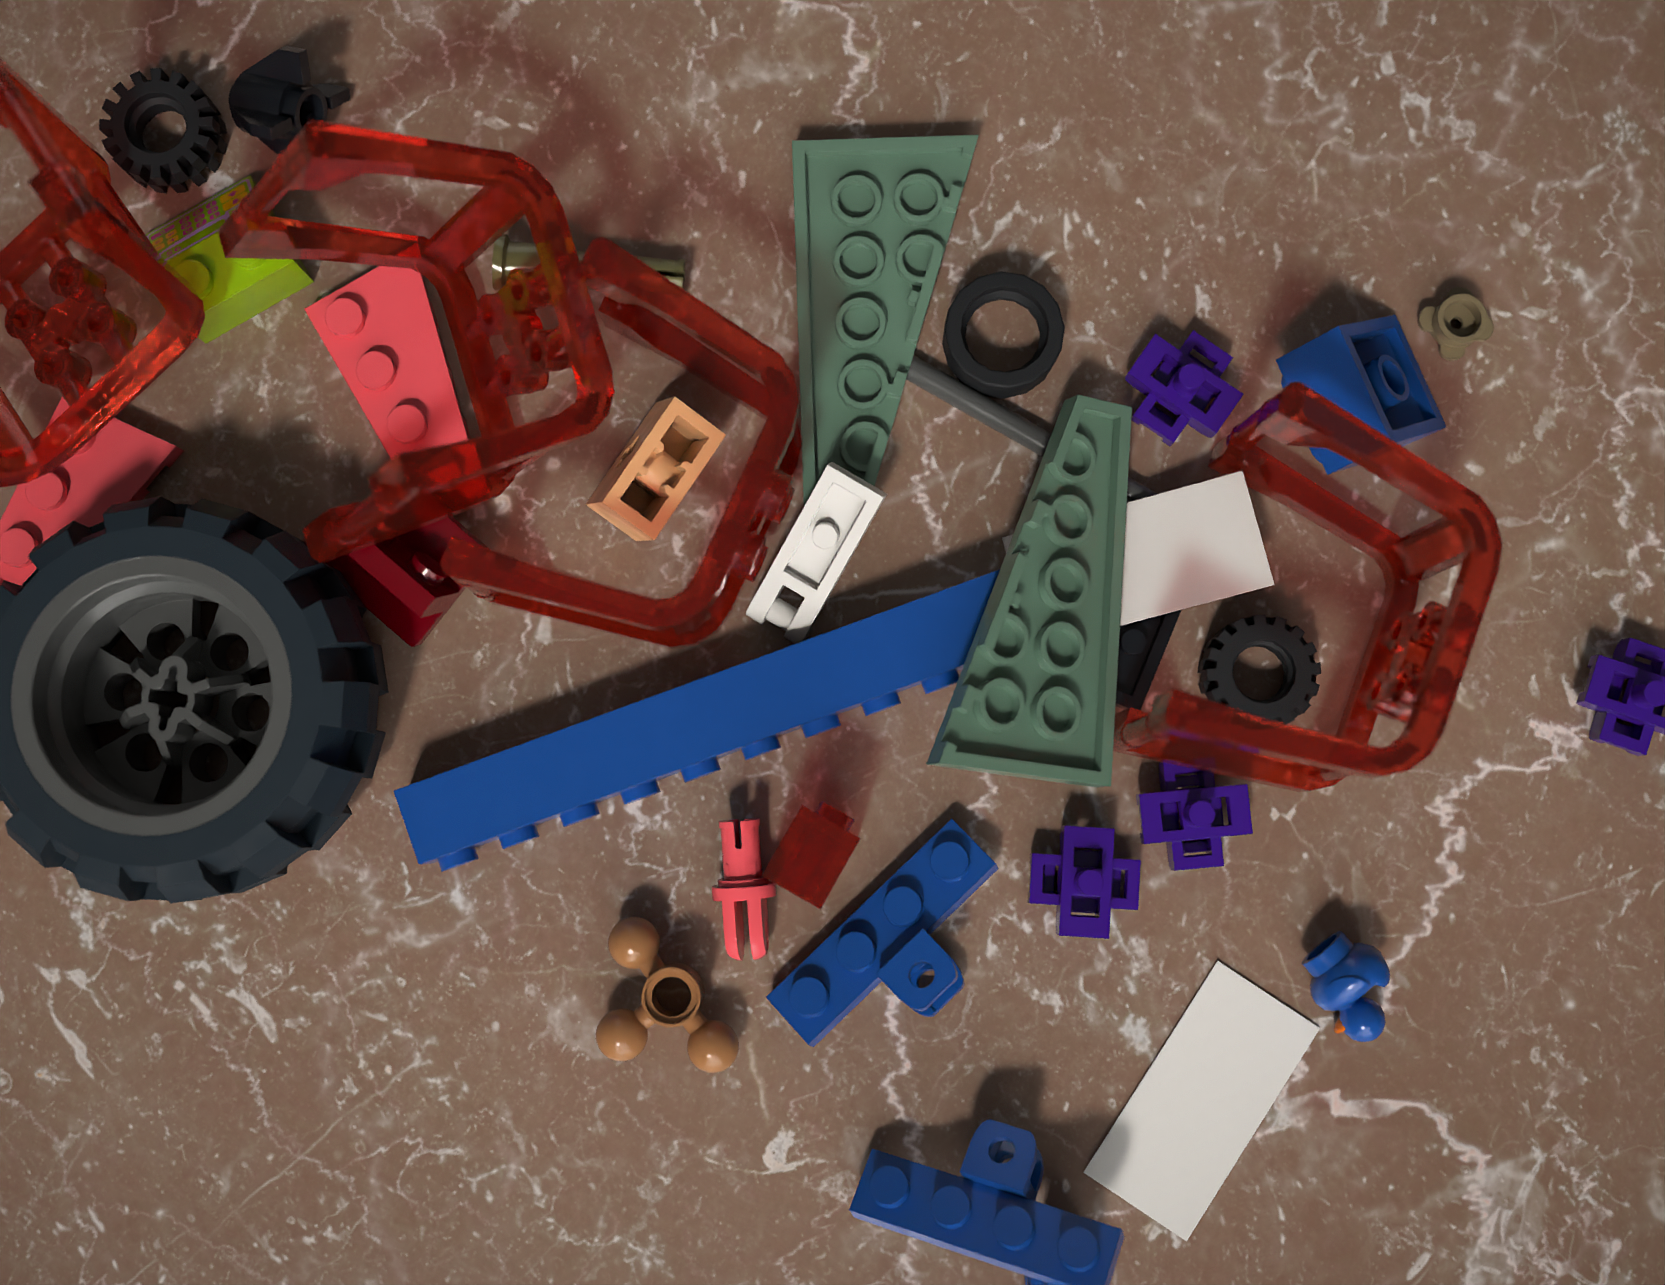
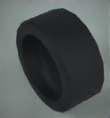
M1000 271L980 276L959 291L947 312L942 345L948 367L960 382L985 396L1005 399L1028 393L1046 379L1062 350L1065 326L1059 304L1045 286L1024 274ZM997 300L1016 302L1028 309L1035 318L1040 333L1038 349L1032 359L1022 367L1006 372L991 370L977 362L969 351L965 337L967 323L973 313L984 304Z

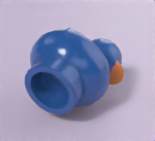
M1338 931L1318 944L1302 961V965L1312 975L1310 993L1314 1002L1322 1009L1327 1011L1338 1010L1340 1012V1016L1334 1025L1335 1033L1344 1032L1352 1040L1370 1042L1382 1034L1386 1024L1385 1013L1381 1006L1373 999L1362 996L1375 985L1387 986L1390 981V970L1381 951L1372 945L1352 943L1342 931Z

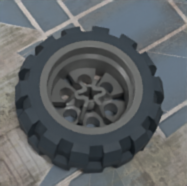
M159 496L111 505L103 514L104 522L92 527L72 521L32 549L28 557L37 569L22 585L4 580L0 586V801L4 802L13 815L5 822L7 834L44 868L63 867L74 874L80 888L125 901L143 899L166 900L170 904L196 901L225 894L242 893L287 874L290 863L308 850H320L352 815L348 806L351 796L362 777L372 778L386 734L384 731L376 730L379 696L389 693L382 647L371 642L362 619L367 609L341 572L329 566L310 549V544L247 510L201 498L194 504H176ZM201 601L220 604L208 637L205 636L200 628ZM180 628L184 634L185 642L171 656L167 657L164 651L165 640L172 631ZM125 634L144 657H136L132 662H129L111 652L121 636ZM243 638L248 645V658L244 665L232 671L227 664L226 653L230 644L237 639ZM269 665L271 682L252 685L251 680L259 677ZM136 678L142 685L141 699L137 705L127 708L123 701V690L130 680ZM170 693L188 695L186 707L175 708L169 706L168 697ZM219 695V708L215 718L210 715L213 707V697ZM263 697L267 700L270 707L269 719L261 729L254 731L247 721V711L254 700ZM120 722L122 728L129 729L128 733L101 747L96 730L97 726ZM154 738L163 759L156 768L150 770L145 764L143 753L146 744ZM243 738L258 746L250 762L244 747L239 744ZM219 746L227 755L228 765L222 777L214 781L208 775L205 763L209 753ZM182 770L181 804L170 805L162 803L171 778Z

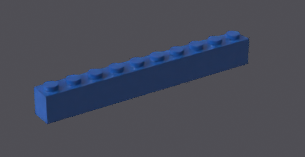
M1000 569L394 790L418 864H432L438 861L442 872L479 859L476 847L497 839L500 840L502 849L522 844L539 837L536 825L560 817L563 827H567L599 815L597 803L621 794L624 805L661 792L657 781L681 772L685 783L721 770L717 759L742 750L745 761L781 748L778 736L802 728L805 738H810L841 726L838 714L862 706L865 716H870L901 704L898 692L922 684L926 695L957 684L959 679L958 670L963 669Z

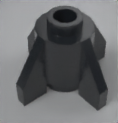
M286 45L243 71L235 80L229 93L231 116L239 129L259 138L294 170L318 175L324 172L321 146L319 141L310 139L316 138L322 132L326 124L328 109H334L351 100L350 90L348 87L333 84H311L307 49Z

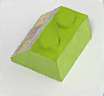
M251 175L142 236L150 271L181 325L206 344L314 282Z

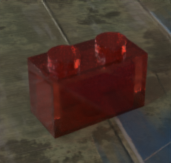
M821 800L815 811L802 805L762 876L821 909L861 839L849 832L855 820Z

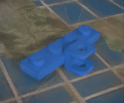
M951 819L766 998L803 1040L812 1047L819 1043L882 981L903 1003L918 1014L925 1017L935 1016L963 989L965 981L958 965L930 934L999 869L997 864ZM927 971H934L933 982L927 987L919 988L921 975Z
M991 1119L984 1121L972 1136L960 1169L962 1177L872 1148L849 1208L854 1218L1051 1285H1110L1124 1240L1123 1230L1035 1201L1043 1178L1044 1162L1040 1151L1037 1149L1034 1135L1030 1131ZM1012 1158L1010 1161L1002 1163L1004 1160Z

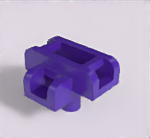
M1194 330L1180 349H1177L1155 334L1125 376V380L1132 387L1146 396L1131 420L1137 425L1143 424L1163 438L1162 442L1169 447L1175 442L1187 424L1202 435L1212 438L1244 395L1220 378L1233 357ZM1192 349L1213 362L1215 365L1212 369L1190 354ZM1161 362H1163V363L1161 364V366L1159 367V369L1157 370V372H1156V373L1154 374V376L1152 377L1151 375L1154 373V371L1156 370V368L1158 367V365H1159ZM1214 397L1215 399L1213 400V402L1211 403V405L1209 406V408H1208V409L1206 410V412L1204 413V412H1203L1204 409L1206 408V406L1208 405V403L1211 401V399ZM1155 402H1158L1177 415V419H1172L1153 406Z
M1626 638L1619 641L1612 659L1600 654L1590 657L1587 666L1591 669L1584 692H1579L1576 704L1595 711L1589 731L1590 740L1613 745L1636 756L1647 755L1653 732L1665 735V717L1661 716L1665 705V649L1633 638ZM1639 656L1651 660V664L1635 660V657ZM1626 679L1628 684L1621 703L1618 701ZM1618 718L1632 723V725L1630 727L1616 722V719Z
M1212 758L1159 763L1161 792L1136 794L1142 832L1140 833L1141 844L1166 842L1168 863L1173 871L1224 866L1221 837L1253 834L1248 785L1215 787ZM1197 773V775L1175 777L1178 774ZM1198 786L1194 788L1177 789V787ZM1221 797H1226L1229 825H1224ZM1177 801H1178V810H1179V819H1180V828H1181V829H1179L1177 803H1176ZM1203 839H1204V841L1185 842V843L1182 842V841H1192V840H1203ZM1206 851V854L1184 856V853Z
M1062 825L1059 855L1030 853V883L1027 903L1057 905L1056 935L1109 939L1111 909L1138 910L1141 860L1113 858L1115 829ZM1074 848L1098 849V851L1075 850ZM1055 866H1058L1057 893H1054ZM1121 870H1125L1124 897H1120ZM1071 912L1095 913V916L1073 915Z

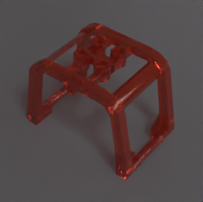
M0 57V125L5 129L10 128L39 171L28 183L46 208L0 252V305L3 304L7 310L5 315L6 331L11 337L21 340L35 361L34 372L37 379L41 383L57 388L69 405V408L33 439L0 387V487L3 488L27 483L46 475L71 458L188 349L200 333L205 319L203 301L192 285L160 257L111 186L112 181L108 164L97 148ZM70 238L123 270L154 294L166 310L165 316L158 325L135 347L133 345L137 335L135 321L123 311L111 306L105 297L107 282L104 275L72 255L65 244ZM45 262L51 268L49 274L51 290L56 295L65 299L62 303L55 304L50 308L31 301L21 286ZM84 340L103 347L115 364L90 389L88 385L93 373L91 363L77 352L69 350L72 345L79 344Z
M316 120L309 121L286 149L278 154L276 161L252 190L241 199L237 208L219 229V238L225 258L313 259L409 268L424 275L435 286L441 298L482 436L401 453L393 457L368 477L372 494L360 502L329 508L302 529L308 551L316 561L327 562L487 504L503 493L518 472L547 452L582 440L595 431L609 415L615 393L612 367L564 209L553 186L535 166L511 152ZM364 173L398 175L484 186L430 239L410 234L268 216L290 189L321 191ZM525 215L529 222L540 262L535 267L512 269L508 274L505 286L496 293L482 295L478 302L474 287L465 268ZM554 307L559 325L552 329H543L542 322L535 310ZM502 335L510 354L500 355L497 361H495L489 339L492 336ZM572 368L577 386L575 403L557 415L515 427L507 398L509 396L543 391L548 385L549 372Z
M600 237L594 239L589 244L579 269L587 286L605 295L598 309L605 327L681 366L766 420L697 573L686 589L673 597L654 600L549 571L455 536L451 537L442 556L441 569L458 585L466 587L475 596L484 599L490 604L670 649L696 646L719 632L732 614L746 581L752 583L755 581L769 547L765 546L771 526L773 522L778 524L782 522L793 498L795 488L791 486L802 450L797 419L799 400L795 376L780 353L609 239ZM681 329L685 330L686 332L696 337L703 343L707 344L708 346L715 349L722 355L726 356L730 360L734 361L741 367L745 368L752 374L759 377L763 381L764 385L755 380L754 378H752L751 376H749L747 373H745L732 363H730L729 361H727L726 359H724L723 357H721L720 355H718L717 353H715L714 351H712L711 349H709L708 347H706L705 345H703L702 343H700L699 341H697L696 339H694L693 337H691L690 335H688L687 333H685L684 331H682Z
M1297 381L1291 382L1272 398L1266 400L1259 409L1242 423L1236 425L1230 433L1215 445L1207 467L1223 475L1243 471L1247 487L1289 507L1374 558L1383 572L1386 584L1384 599L1335 736L1267 720L1177 689H1171L1155 696L1149 713L1130 707L1115 714L1113 751L1296 792H1306L1334 786L1348 776L1358 775L1377 778L1409 771L1431 755L1444 733L1499 572L1503 544L1496 517L1479 494L1305 384ZM1266 436H1269L1287 446L1326 448L1356 463L1443 515V517L1400 538L1389 529L1260 449L1256 444ZM1462 563L1448 606L1435 601H1429L1421 611L1413 614L1417 603L1419 582ZM1378 714L1406 724L1399 738L1387 747L1382 748L1368 745Z

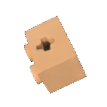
M675 396L656 402L585 505L635 541L655 540L726 434Z

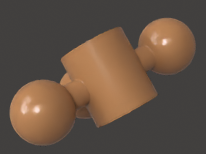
M628 917L618 922L609 935L608 947L610 954L619 965L629 969H640L647 978V981L642 989V1005L635 1011L615 1009L607 1013L600 1020L596 1029V1042L600 1051L609 1059L628 1061L643 1051L648 1039L647 1029L655 1023L664 1027L683 1025L689 1033L687 1042L688 1056L698 1069L708 1073H717L729 1068L738 1055V1037L728 1024L719 1020H707L699 1010L704 1000L705 989L703 980L698 972L683 963L664 964L657 955L660 948L658 931L648 920L641 917ZM666 977H677L683 980L691 992L690 1005L678 1012L663 1008L656 995L660 980Z

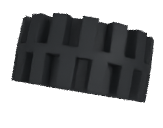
M1264 614L1236 620L1218 631L1203 649L1204 656L1202 661L1198 663L1197 673H1201V683L1198 684L1200 693L1206 695L1209 701L1206 705L1212 713L1217 712L1222 717L1221 721L1230 726L1235 725L1241 727V730L1248 731L1278 728L1294 721L1297 716L1304 714L1311 706L1309 704L1310 699L1317 695L1320 687L1316 683V676L1321 674V662L1315 663L1313 654L1317 650L1313 642L1307 643L1302 637L1305 632L1297 625L1289 626L1286 624L1287 619L1278 616L1266 617ZM1247 648H1266L1273 652L1281 661L1284 671L1283 684L1279 691L1270 699H1251L1244 695L1235 684L1233 677L1234 663L1239 654Z

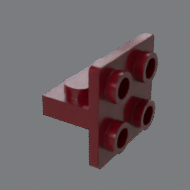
M401 472L392 473L364 509L338 512L322 532L336 544L324 562L339 570L363 605L411 647L419 646L424 642L491 557V550Z

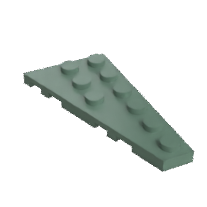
M979 135L792 141L804 506L826 466L831 462L873 486L876 484Z
M1076 395L1064 400L926 765L1096 788L1111 786L1132 407L1083 395Z

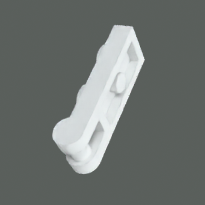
M833 462L829 463L750 603L746 615L761 624L765 620L770 621L785 630L784 638L795 644L805 641L887 493ZM784 586L805 597L799 609L779 598Z

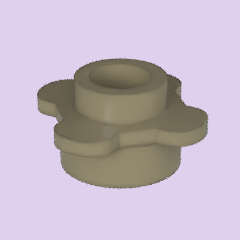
M1464 287L1451 289L1447 293L1445 301L1436 307H1425L1418 316L1419 328L1433 336L1439 344V355L1448 361L1459 360L1464 356L1466 347L1475 341H1486L1491 337L1494 330L1493 321L1488 317L1484 305L1473 296L1470 290ZM1452 319L1460 321V329L1452 328L1450 324Z

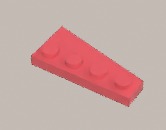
M414 247L306 307L304 310L397 471L407 476L452 515L487 494L466 420L462 415L455 391L456 385L438 331L439 325L433 304L429 299L424 282V273L419 255Z
M63 395L0 519V586L4 580L22 585L37 569L28 557L32 549L72 521L92 527L104 522L103 514L111 505L144 499L149 493L146 488L165 466L170 468L184 450Z

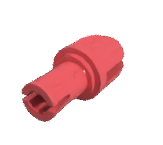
M745 818L743 821H740L742 845L740 844L739 819L718 821L719 828H721L724 878L718 879V885L712 886L713 901H722L726 952L735 960H743L744 922L742 901H747L751 953L753 959L758 960L767 954L769 948L767 898L776 896V883L769 881V876L762 875L759 836L760 818Z

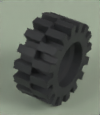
M150 68L151 80H147L140 71L133 73L129 76L135 86L128 90L119 82L112 90L121 99L118 103L105 99L102 109L111 117L110 120L99 119V130L107 137V139L101 140L105 150L113 157L112 160L138 184L145 188L149 185L155 192L167 194L168 186L177 194L188 192L185 181L189 179L198 187L207 180L200 172L205 167H208L216 173L221 165L214 157V153H226L227 143L220 135L227 134V129L224 121L218 116L221 113L203 90L193 80L189 82L182 73L172 70L169 77L162 68ZM166 111L181 114L186 123V132L181 141L172 149L162 153L148 150L143 142V131L149 121L156 115Z

